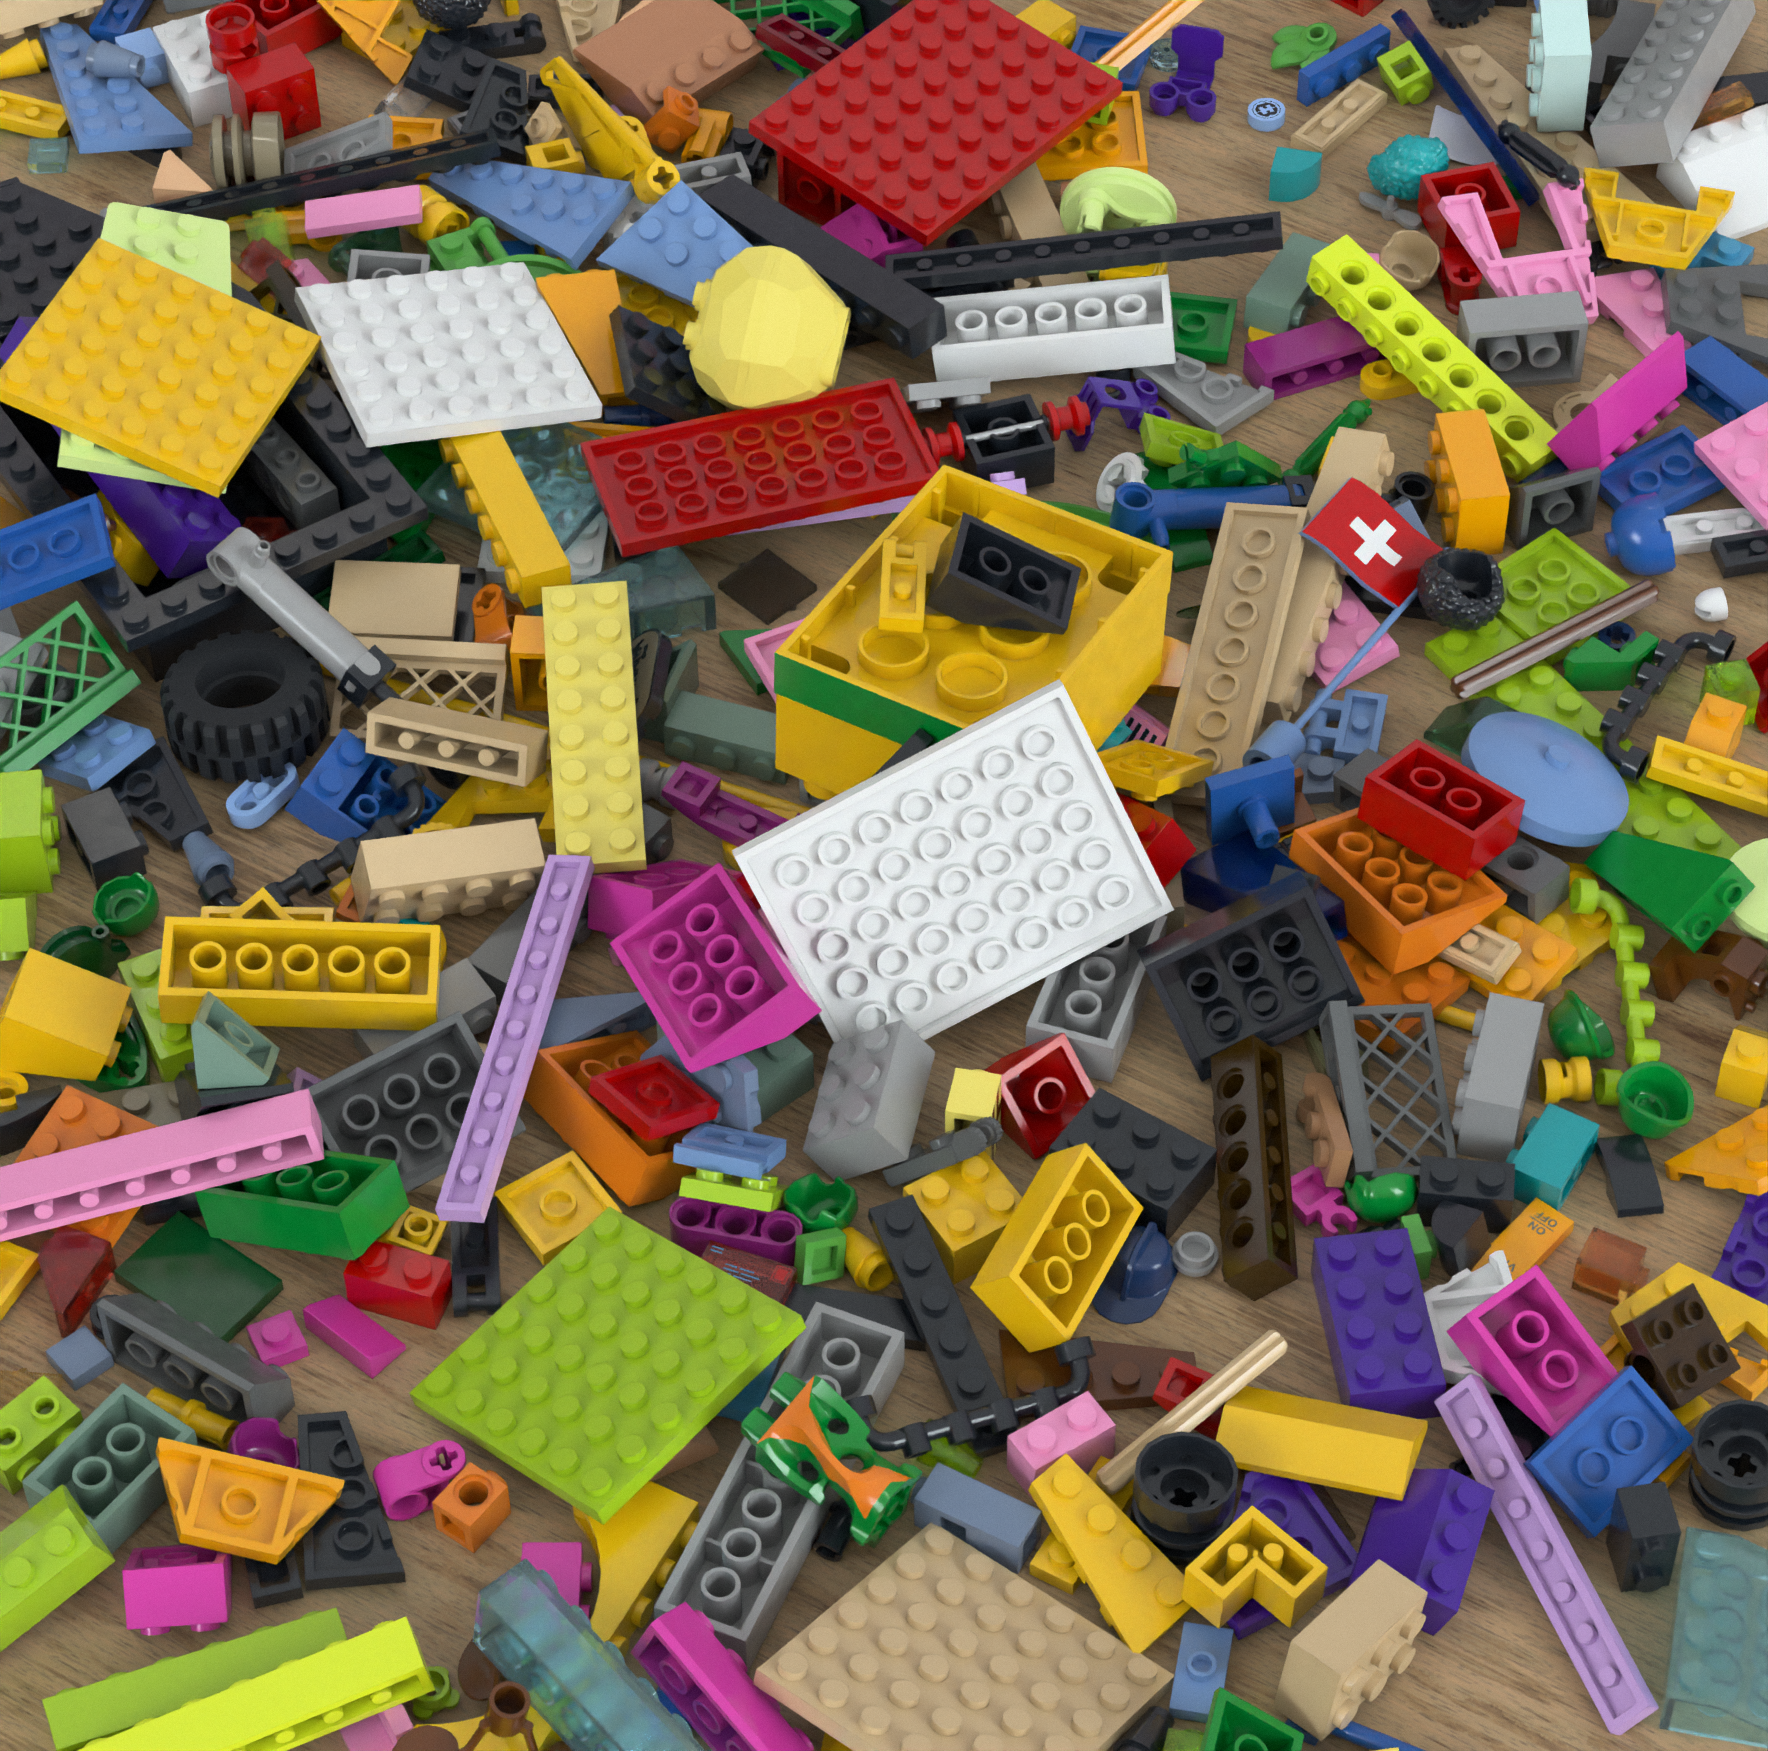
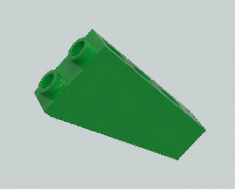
M1612 831L1583 862L1608 889L1693 953L1705 943L1756 887L1727 858L1618 831Z

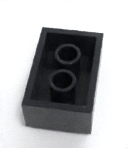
M1100 1087L1049 1147V1154L1087 1143L1143 1206V1210L1134 1226L1147 1227L1150 1221L1155 1222L1158 1231L1167 1240L1172 1237L1214 1185L1217 1158L1216 1148Z

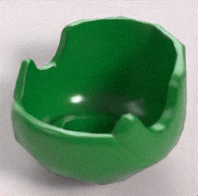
M135 872L132 876H118L103 883L94 896L92 913L99 925H106L110 934L132 937L148 929L157 918L160 907L158 893L152 881L149 882L139 872Z
M1389 1173L1379 1176L1370 1182L1362 1175L1355 1176L1354 1184L1349 1183L1348 1180H1345L1344 1184L1351 1210L1361 1220L1371 1223L1385 1224L1396 1218L1399 1219L1411 1209L1418 1196V1187L1414 1176L1405 1173Z
M807 1174L793 1181L783 1192V1203L786 1212L794 1214L800 1219L803 1234L835 1227L843 1230L850 1225L858 1212L856 1190L845 1183L840 1176L835 1178L834 1183L827 1184L817 1174Z

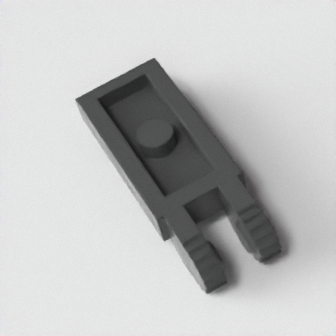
M991 1116L972 1122L969 1128L962 1129L956 1133L954 1130H951L929 1141L931 1147L926 1149L922 1148L921 1143L911 1145L908 1160L893 1164L882 1172L888 1185L894 1187L954 1165L975 1155L977 1156L986 1150L985 1148L1000 1141L1004 1130H1002V1125L999 1124V1121L991 1118Z

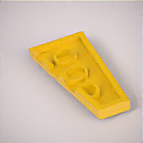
M1067 1453L1031 1483L1028 1489L1039 1510L1042 1511V1515L1058 1542L1064 1544L1076 1563L1074 1569L1083 1584L1088 1583L1101 1605L1099 1611L1109 1628L1114 1627L1121 1641L1133 1653L1143 1654L1193 1609L1192 1606L1181 1598L1184 1575Z

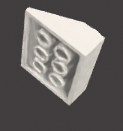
M1768 103L1690 131L1674 162L1658 163L1656 178L1685 209L1696 211L1700 186L1735 191L1732 208L1714 231L1732 239H1738L1768 227Z

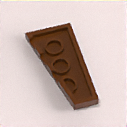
M999 1329L998 1340L1006 1398L1020 1397L1049 1386L1057 1387L1070 1380V1366H1059L1054 1351L1056 1346L1029 1353L1009 1330ZM1092 1340L1096 1356L1088 1360L1090 1379L1088 1387L1083 1393L1089 1391L1104 1411L1160 1406L1152 1397L1170 1357L1197 1367L1194 1352ZM1032 1413L1018 1418L1034 1417V1414Z

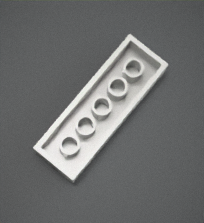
M1168 274L933 298L944 305L947 337L932 346L937 382L989 377L990 382H998L1002 380L1038 378L1176 363Z

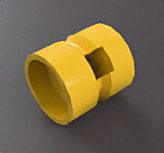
M419 185L422 192L423 223L400 226L427 246L426 241L467 228L470 223L468 215L452 202H447L444 196L430 186Z

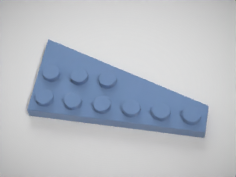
M492 160L482 165L468 163L455 166L452 171L447 173L433 172L428 178L432 188L458 205L466 204L470 206L474 213L480 217L487 216L493 219L497 227L527 244L541 246L547 255L555 259L557 257L564 259L575 271L635 195L630 181Z

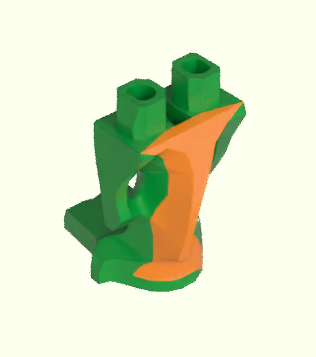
M784 1372L773 1385L769 1395L772 1400L785 1409L784 1412L775 1420L757 1406L753 1408L741 1423V1433L756 1447L755 1460L760 1465L818 1506H821L825 1501L824 1492L827 1487H832L846 1501L851 1510L850 1534L854 1541L862 1547L867 1543L874 1549L890 1527L906 1513L910 1491L922 1476V1471L916 1466L907 1463L897 1467L879 1456L867 1442L870 1436L869 1427L857 1412L822 1378L814 1375L808 1383H805L792 1374ZM836 1419L846 1424L848 1427L847 1433L840 1435L830 1432L827 1427L829 1421ZM858 1459L863 1463V1468L853 1472L845 1467L840 1460ZM810 1462L818 1471L819 1477L816 1480H807L800 1474L797 1468L798 1463Z

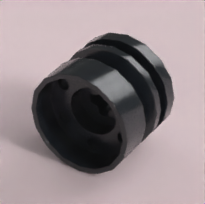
M1739 1399L1720 1403L1705 1412L1695 1427L1688 1490L1693 1505L1705 1519L1724 1529L1745 1532L1761 1529L1768 1525V1406L1762 1402Z
M1182 1431L1161 1435L1147 1443L1138 1455L1134 1474L1130 1520L1174 1565H1190L1232 1525L1238 1479V1469L1233 1455L1220 1442L1203 1434Z

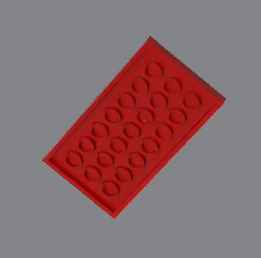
M894 377L822 392L816 397L799 402L759 409L744 408L580 443L582 459L622 557L640 555L673 546H682L687 543L917 495L939 470Z

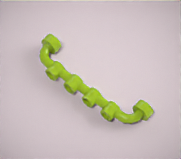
M1575 878L1569 895L1572 913L1592 915L1596 907H1600L1607 911L1611 917L1612 927L1609 941L1611 949L1616 951L1617 965L1614 978L1616 986L1621 988L1620 1022L1626 1026V1063L1631 1064V1067L1643 1062H1659L1660 1043L1657 1039H1647L1644 1027L1650 1028L1654 1022L1655 1006L1652 1001L1640 1000L1639 989L1645 990L1648 986L1650 970L1647 963L1635 962L1634 951L1640 952L1643 947L1644 928L1642 925L1630 924L1625 905L1612 893L1598 889L1595 879ZM1605 1068L1598 1070L1594 1082V1098L1598 1105L1618 1106L1619 1098L1617 1097L1616 1086L1618 1080L1623 1075L1621 1070Z

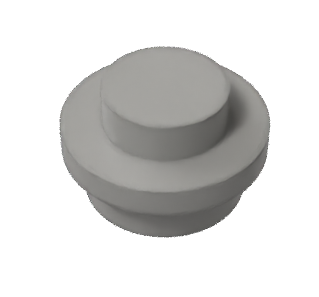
M1197 1231L1188 1232L1182 1235L1172 1248L1174 1267L1182 1274L1191 1277L1207 1275L1217 1266L1218 1248L1205 1233Z

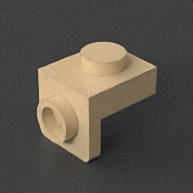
M541 102L524 128L533 145L569 137L575 152L581 151L582 148L568 124L560 122L550 103Z

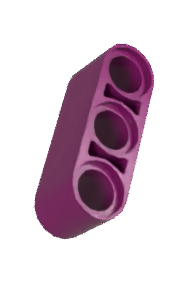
M680 1197L672 1203L669 1209L671 1242L699 1258L774 1272L775 1268V1272L779 1268L788 1272L791 1271L777 1265L794 1271L796 1236L803 1234L800 1219L794 1214L780 1210L766 1212L688 1197ZM712 1246L720 1247V1248H723L724 1250H721V1249H718V1248H715V1247H712ZM711 1249L722 1252V1254L711 1251Z

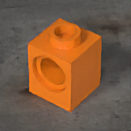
M471 1462L432 1502L436 1529L472 1553H475L511 1514L508 1485L505 1480L492 1470L485 1472ZM475 1502H480V1503H482V1504L477 1505V1506H469V1504L475 1503Z

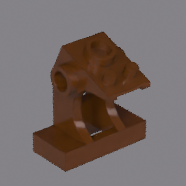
M1716 930L1695 953L1674 937H1671L1648 964L1658 999L1674 1002L1691 980L1703 979L1709 981L1711 988L1718 995L1729 998L1735 1020L1738 1021L1747 1011L1754 1013L1758 1005L1755 1003L1758 997L1765 999L1768 995V989L1765 988L1768 984V970H1766L1768 949L1764 948L1758 940L1752 937Z

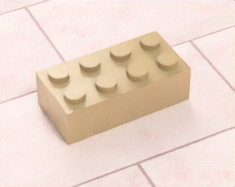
M535 818L360 841L351 875V883L360 923L398 924L400 919L407 918L418 919L420 922H431L441 918L443 915L461 913L463 916H474L491 908L504 907L506 910H516L538 888L546 863Z

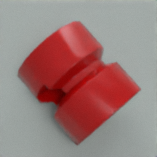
M224 3L217 5L207 13L205 23L214 69L227 75V66L260 55L259 42L256 37L255 15L251 8L241 3Z

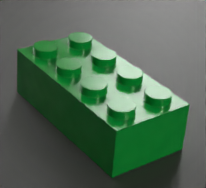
M324 1150L325 1159L195 1192L210 1237L238 1243L263 1245L270 1248L300 1251L307 1254L337 1257L343 1260H356L362 1256L378 1237L393 1226L394 1222L410 1205L395 1160Z

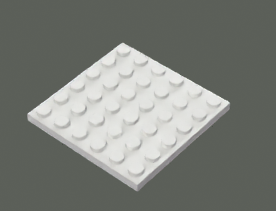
M507 262L502 265L484 267L470 266L457 270L429 271L421 274L392 275L385 278L354 279L349 282L318 283L312 286L295 287L294 301L308 330L321 336L318 350L366 448L601 418L603 405L545 299L538 292L536 283L524 262Z

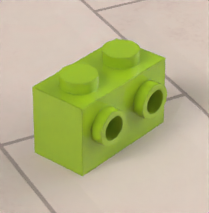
M45 1375L0 1410V1483L12 1495L23 1488L22 1481L84 1421L81 1410Z

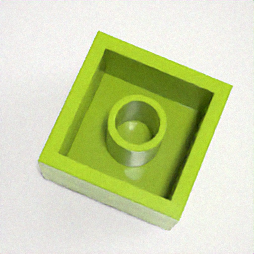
M42 769L0 773V893L37 891V894L52 893L54 874H61L59 848H54L55 842L62 839L61 822L59 815L52 816L51 814L55 812L54 790L52 786L45 787Z

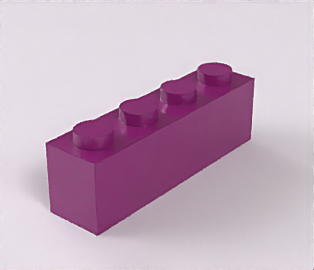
M1340 316L1246 343L1244 347L1243 374L1252 388L1258 390L1262 385L1273 389L1274 400L1360 375L1365 365L1387 358L1376 347L1370 346L1355 327L1349 322L1344 321Z

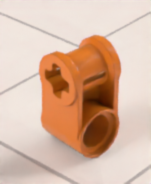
M488 584L478 591L472 602L476 635L474 641L475 643L506 644L510 653L515 615L527 616V610L521 603L510 601L500 586Z

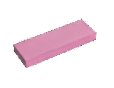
M419 184L305 201V231L308 239L423 223L422 192Z

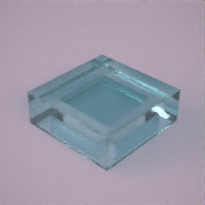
M68 137L30 139L27 161L29 174L66 173L70 152Z

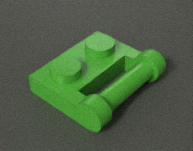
M487 217L475 219L470 227L426 241L427 252L439 271L465 269L470 266H484L485 263L473 247L481 243L493 260L509 256L495 235L496 229L493 223Z

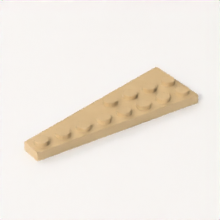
M1464 45L1462 47L1444 49L1442 63L1517 172L1526 178L1528 188L1555 227L1556 225L1543 190L1547 183L1557 182L1556 178L1548 177L1510 148V145H1505L1499 140L1498 125L1503 120L1517 124L1521 132H1528L1564 158L1567 164L1575 166L1579 171L1580 178H1583L1585 167L1619 172L1616 198L1656 204L1615 167L1600 168L1596 150L1575 131L1537 132L1536 116L1529 117V94L1531 92L1478 45ZM1583 188V204L1587 205L1588 221L1586 222L1587 240H1590L1592 243L1601 240Z

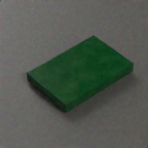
M180 1211L174 1214L114 1271L116 1281L133 1293H141L155 1302L157 1300L166 1302L179 1316L192 1323L194 1321L203 1323L216 1337L227 1343L284 1289L282 1279L222 1239L210 1237L207 1229Z

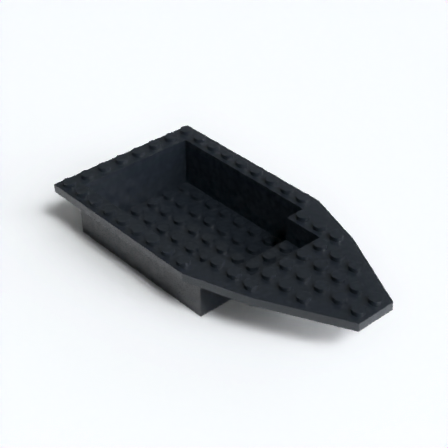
M21 182L0 188V348L19 316H41L97 239L101 237L105 217ZM231 282L233 298L266 312L252 293ZM0 358V369H1L5 363H4V362L2 361V359ZM310 364L307 365L273 418L337 487L341 512L297 530L241 466H239L227 484L226 493H221L219 499L231 515L239 520L241 527L252 531L260 540L269 542L271 546L269 558L311 597L332 585L336 560L372 561L388 551L387 537L429 519L426 504L378 446L366 448L349 411ZM0 401V481L28 518L72 502L59 483L81 498L99 492V487L86 471L57 467L60 436L50 423ZM115 559V567L76 581L77 585L128 653L133 651L155 682L165 679L164 676L173 663L177 664V659L187 649L190 651L194 650L196 644L205 639L212 641L218 638V634L230 632V635L241 634V630H254L255 633L263 634L264 630L271 631L280 627L239 587L224 584L211 570L174 585L183 578H167L159 569L149 585L144 586L134 583Z

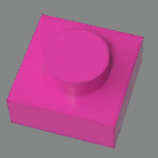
M291 1309L246 1326L248 1338L258 1360L266 1365L275 1364L281 1367L309 1356L307 1343Z

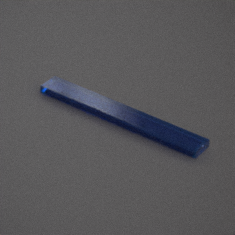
M1400 9L1391 15L1407 41L1410 40L1433 77L1526 204L1531 206L1538 201L1540 194L1406 11Z

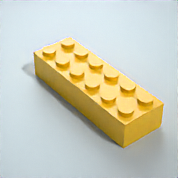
M165 916L158 987L161 1023L192 1024L203 996L210 991L252 1026L420 1031L436 1023L438 1020L441 966L440 925Z

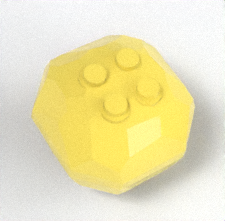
M776 246L748 247L716 269L712 279L706 278L705 283L697 281L692 305L695 306L694 310L699 311L698 319H696V322L688 321L683 345H686V350H690L689 358L697 382L709 396L735 411L744 408L759 409L799 402L816 397L822 392L834 390L851 311L818 273L803 259L784 248Z

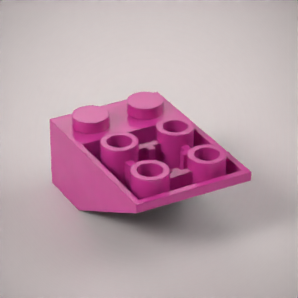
M858 203L820 227L883 268H885L886 255L923 251L922 244Z

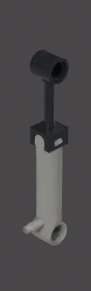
M238 527L207 554L206 561L212 573L224 584L239 587L340 681L337 689L358 709L372 696H376L381 702L389 697L404 700L387 684L397 664L376 645L370 649L366 648L269 558L271 547L269 542L260 540L256 534L247 528ZM427 766L435 780L449 789L458 788L470 776Z

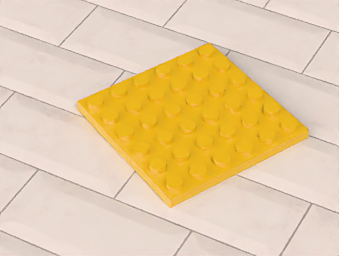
M98 238L0 369V401L219 498L319 349L321 336Z

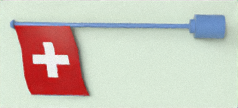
M1353 477L1349 478L1298 534L1323 549L1362 587L1390 605L1394 610L1294 724L1284 720H1277L1269 725L1243 755V767L1288 754L1292 763L1296 762L1306 749V740L1300 729L1417 597V575L1426 559L1450 548H1441L1418 532L1377 492Z

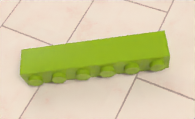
M337 1607L326 1611H312L303 1615L300 1619L275 1627L264 1626L258 1628L252 1634L227 1642H213L201 1650L179 1657H165L153 1665L131 1672H117L108 1676L105 1680L80 1688H66L59 1691L55 1696L42 1699L56 1751H77L84 1748L92 1740L109 1738L131 1729L141 1720L158 1718L180 1709L183 1704L190 1700L207 1698L228 1689L237 1681L256 1678L277 1669L279 1665L286 1661L300 1660L324 1650L335 1641L347 1640Z

